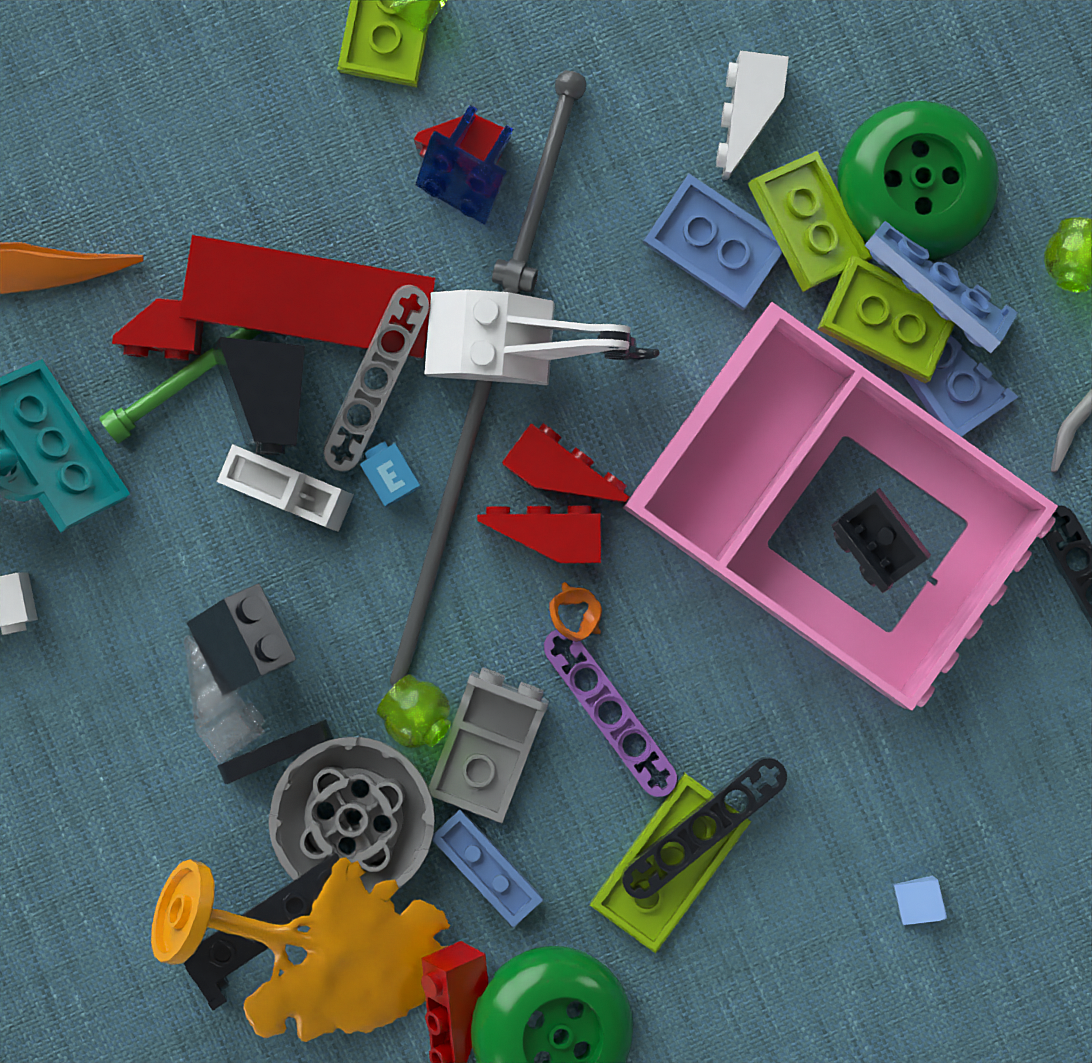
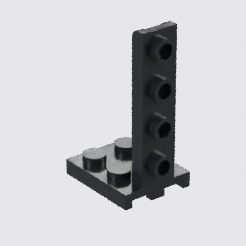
M332 854L240 916L276 925L288 924L295 918L309 916L312 912V904L317 900L325 882L332 874V866L340 859L338 854ZM217 930L203 939L195 953L183 964L213 1011L227 1002L225 988L229 986V981L226 976L269 947L253 939Z

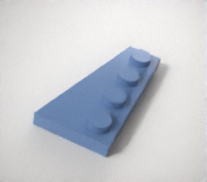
M884 221L864 245L870 250L872 257L879 264L890 267L900 275L904 285L914 293H921L928 299L942 318L952 320L962 328L965 336L971 343L978 347H984L991 353L1004 339L1018 312L1008 305L1000 310L988 301L991 298V293L978 284L971 289L961 283L956 269L946 262L932 263L928 260L929 253L927 249L911 241Z
M950 335L933 376L928 383L925 384L903 372L902 374L929 414L962 437L1017 399L1018 396L1009 388L1005 389L992 377L993 373L981 362L977 364L961 349L962 345Z

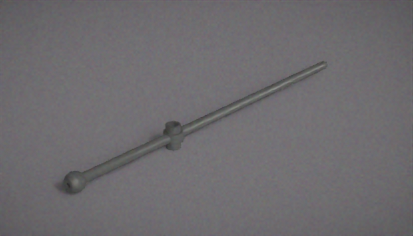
M565 70L555 80V91L559 98L513 257L509 261L498 259L494 267L492 282L502 285V292L518 294L523 290L532 293L535 288L538 269L528 267L527 262L574 101L580 99L586 91L585 77L577 72ZM477 380L391 673L390 683L395 688L402 687L407 679L493 381Z

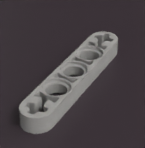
M402 286L392 295L327 436L323 448L324 457L327 464L334 470L347 471L355 467L359 462L429 309L428 298L417 286ZM413 293L417 295L416 301L421 307L419 311L411 310L409 312L406 322L414 325L408 331L400 323L389 322L392 315H395L400 320L404 307L399 303V300L402 297L408 299ZM391 330L399 331L404 336L403 347L394 353L387 352L381 346L383 335ZM371 368H382L387 373V382L380 389H370L364 383L365 373ZM357 404L368 407L371 414L368 422L361 426L353 425L347 419L348 410ZM341 426L352 434L362 435L359 441L355 437H351L348 444V449L352 453L350 458L344 456L341 461L335 460V452L331 448L333 445L340 447L346 437L345 432H338Z

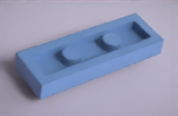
M461 808L433 833L432 840L513 928L543 901L541 894Z

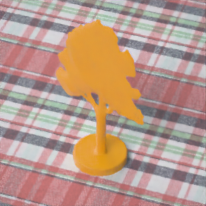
M346 857L340 858L332 866V874L325 882L317 900L312 904V912L309 916L295 918L290 923L284 925L270 924L228 911L213 909L215 882L212 871L204 863L189 859L181 862L172 871L162 889L152 922L151 945L154 957L160 962L177 965L184 963L195 953L205 935L207 927L262 942L275 955L273 972L270 981L263 983L244 1001L243 1009L245 1016L253 1027L255 1034L263 1038L283 1034L287 1029L285 1020L288 1017L294 1018L297 1025L298 1038L301 1041L307 1042L324 1033H333L337 1028L346 1034H352L356 1031L369 1033L377 1027L393 1023L397 1018L407 1016L409 1010L423 1004L426 998L421 983L423 976L421 958L448 947L441 946L434 939V936L441 930L449 929L450 924H448L444 911L436 909L434 905L421 899L413 900L401 915L396 913L394 903L390 900L399 889L396 880L381 881L375 884L371 893H369L360 878L365 871L361 868L358 860L351 863ZM299 926L310 927L308 932L298 931ZM286 944L302 947L307 951V956L302 963L294 965L288 960L289 958L285 950ZM280 969L284 971L281 976H279Z

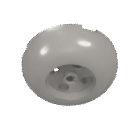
M336 738L308 749L295 759L281 776L275 788L269 814L270 838L279 862L293 880L332 854L337 853L339 858L346 857L351 863L358 860L361 868L365 871L360 878L369 893H371L375 884L386 880L395 879L400 888L416 873L428 853L434 832V806L431 793L422 774L400 751L390 745L370 738ZM363 780L368 784L369 792L365 797H357L353 794L352 785L355 781ZM328 802L333 805L335 811L332 818L323 819L318 815L317 808L320 803ZM349 810H353V812L358 810L361 813L362 818L359 823L353 824L348 820L347 813ZM378 815L387 816L391 821L390 829L385 832L376 830L374 827L375 817ZM351 837L355 840L356 850L353 853L346 854L340 850L339 842L342 838Z

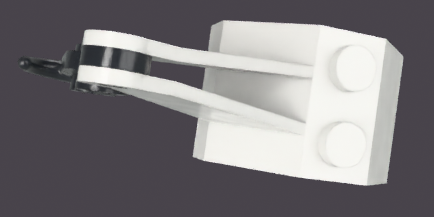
M455 290L431 293L425 375L427 377L549 385L550 362L554 359L603 352L606 359L642 360L656 358L659 356L660 351L658 349L636 347V339L631 337V327L556 321L554 320L555 303L551 300L510 292ZM553 330L600 334L597 339L552 342Z

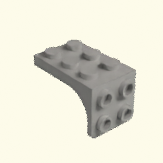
M483 667L480 674L472 671L469 676L461 703L428 788L431 797L503 823L537 730L549 705V700L542 698L544 690L524 682L520 683L519 688L503 683L505 675Z

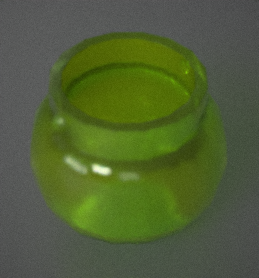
M1073 217L1062 220L1058 224L1057 232L1051 236L1044 250L1046 272L1057 281V286L1063 290L1080 293L1086 292L1092 287V219Z
M411 674L400 679L386 693L376 712L385 721L384 726L387 733L398 744L409 749H417L425 744L433 747L445 736L451 727V721L448 720L451 707L444 692L429 681H418Z

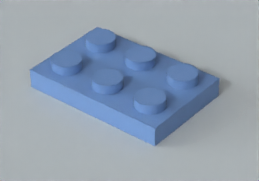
M691 174L687 175L643 241V244L742 310L748 305L782 254L770 227Z

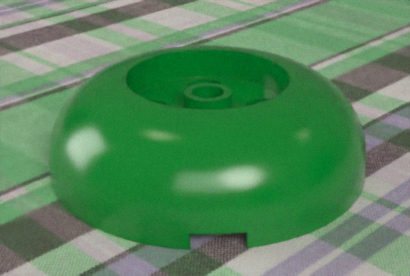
M907 101L891 105L876 112L856 129L844 147L839 160L837 188L847 215L865 244L882 223L886 221L905 237L927 249L929 253L928 260L937 261L963 249L986 226L998 197L999 170L996 156L989 140L969 117L941 103ZM914 142H921L925 145L927 152L925 157H917L912 153L911 148ZM943 170L955 171L958 176L957 183L952 185L945 183L942 179ZM895 171L900 175L901 181L898 187H889L885 183L884 177L887 172ZM919 172L925 174L927 177L926 183L918 182L916 174ZM921 198L929 200L931 203L930 213L926 215L919 214L915 209L916 200Z
M545 946L525 951L502 965L493 974L495 977L486 987L483 995L478 997L471 1024L472 1048L477 1063H534L535 1056L541 1051H546L550 1055V1060H544L542 1063H626L633 1038V1017L630 1002L623 986L611 970L586 952L564 946ZM573 1001H579L578 1010L580 1014L577 1017H569L566 1012L567 1006ZM535 1011H540L542 1015L538 1018L535 1027L528 1026L527 1022ZM562 1029V1032L559 1033V1037L553 1039L554 1033L557 1030ZM581 1041L587 1042L588 1047L582 1055L575 1057V1045Z

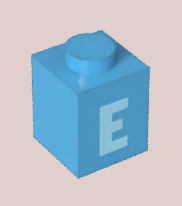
M384 441L364 453L367 460L360 463L385 507H390L422 488V485L396 443L388 447Z

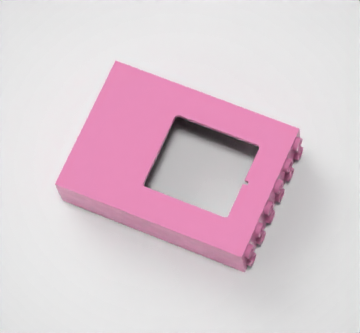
M771 302L641 481L623 509L892 702L913 711L916 705L921 708L930 699L935 690V687L931 684L940 672L947 673L959 657V653L955 650L963 639L970 640L980 629L983 623L980 615L988 604L994 606L1002 598L1008 587L1004 582L1012 570L1019 572L1027 563L1032 554L1028 548L1035 538H1043L1052 528L1056 520L1052 514L1058 506L778 305ZM842 437L852 439L966 522V528L931 575L937 581L936 584L933 585L929 581L926 582L891 632L884 631L768 547V541Z

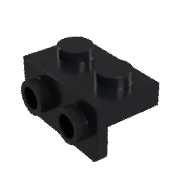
M880 488L843 513L831 525L835 531L834 538L837 544L846 553L851 552L860 564L859 569L864 579L871 586H877L882 593L890 589L894 582L928 560L931 556Z

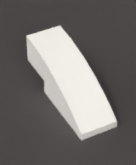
M233 444L217 480L218 483L339 532L354 496L352 493Z

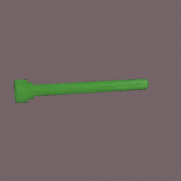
M239 328L227 338L252 340L262 332ZM213 347L125 410L122 407L116 411L112 408L99 417L111 437L120 444L132 435L131 430L136 427V421L217 365L213 354Z

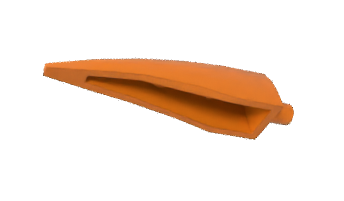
M0 242V294L50 289L83 282L143 262L144 255L80 253L45 248L23 242Z

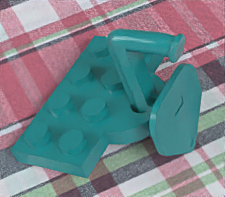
M43 359L0 377V496L8 500L22 502L38 498L61 533L124 501L130 495Z

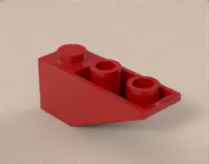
M544 423L539 428L530 424L501 462L503 466L534 489L625 503L629 498L623 492L627 485L609 472L602 477L590 468L594 463L590 457L576 447L570 453L558 444L562 437Z
M492 506L486 507V514L477 515L478 522L558 563H601L600 514H592V506H567V514H551V506H527V514H510V507Z
M459 941L421 958L423 969L421 983L426 998L427 1013L425 1020L430 1036L431 1049L429 1051V1058L431 1063L468 1062L472 1049L471 1024L473 1012L478 997L483 995L488 986L486 954L463 941Z

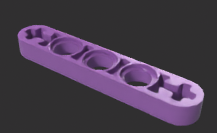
M557 629L551 631L544 642V652L548 660L643 789L655 797L669 794L675 788L677 782V774L671 763L581 641H573L569 649L575 658L582 652L586 660L576 663L568 673L564 672L562 666L569 664V662L561 653L554 656L551 650L555 646L553 642L554 637L559 635L563 640L567 638ZM591 668L596 672L598 682L592 690L583 691L576 687L574 676L579 669ZM609 700L617 702L622 709L620 719L612 724L603 722L598 716L600 705ZM631 733L640 734L646 741L645 750L638 756L627 755L622 748L624 738ZM653 751L658 755V758L651 760L656 769L663 771L666 768L669 772L665 776L667 785L662 788L658 784L650 786L647 783L652 777L645 766L640 771H637L634 767L635 764L645 761Z

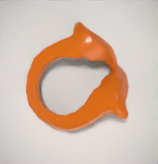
M563 582L561 584L562 592L555 595L549 603L550 616L555 628L563 636L575 642L586 639L591 633L600 634L599 623L602 616L600 602L589 590L571 587L566 582ZM586 602L589 605L587 611L583 614V621L580 624L579 631H570L559 618V605Z

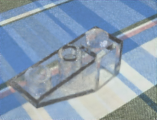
M191 634L183 639L195 728L218 763L221 764L263 735L265 731L261 725L265 721L252 703L246 706L237 693L241 688L222 696Z

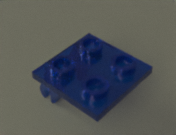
M470 105L450 138L437 131L433 132L415 186L421 188L430 196L438 198L460 210L465 216L474 218L485 225L507 173L506 170L497 166L496 163L511 139L510 135L514 129L507 125L504 127L483 162L459 148L460 143L475 119L474 115L478 111L476 107Z

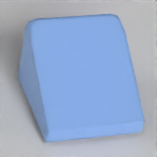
M933 875L893 884L903 925L947 919L938 879Z

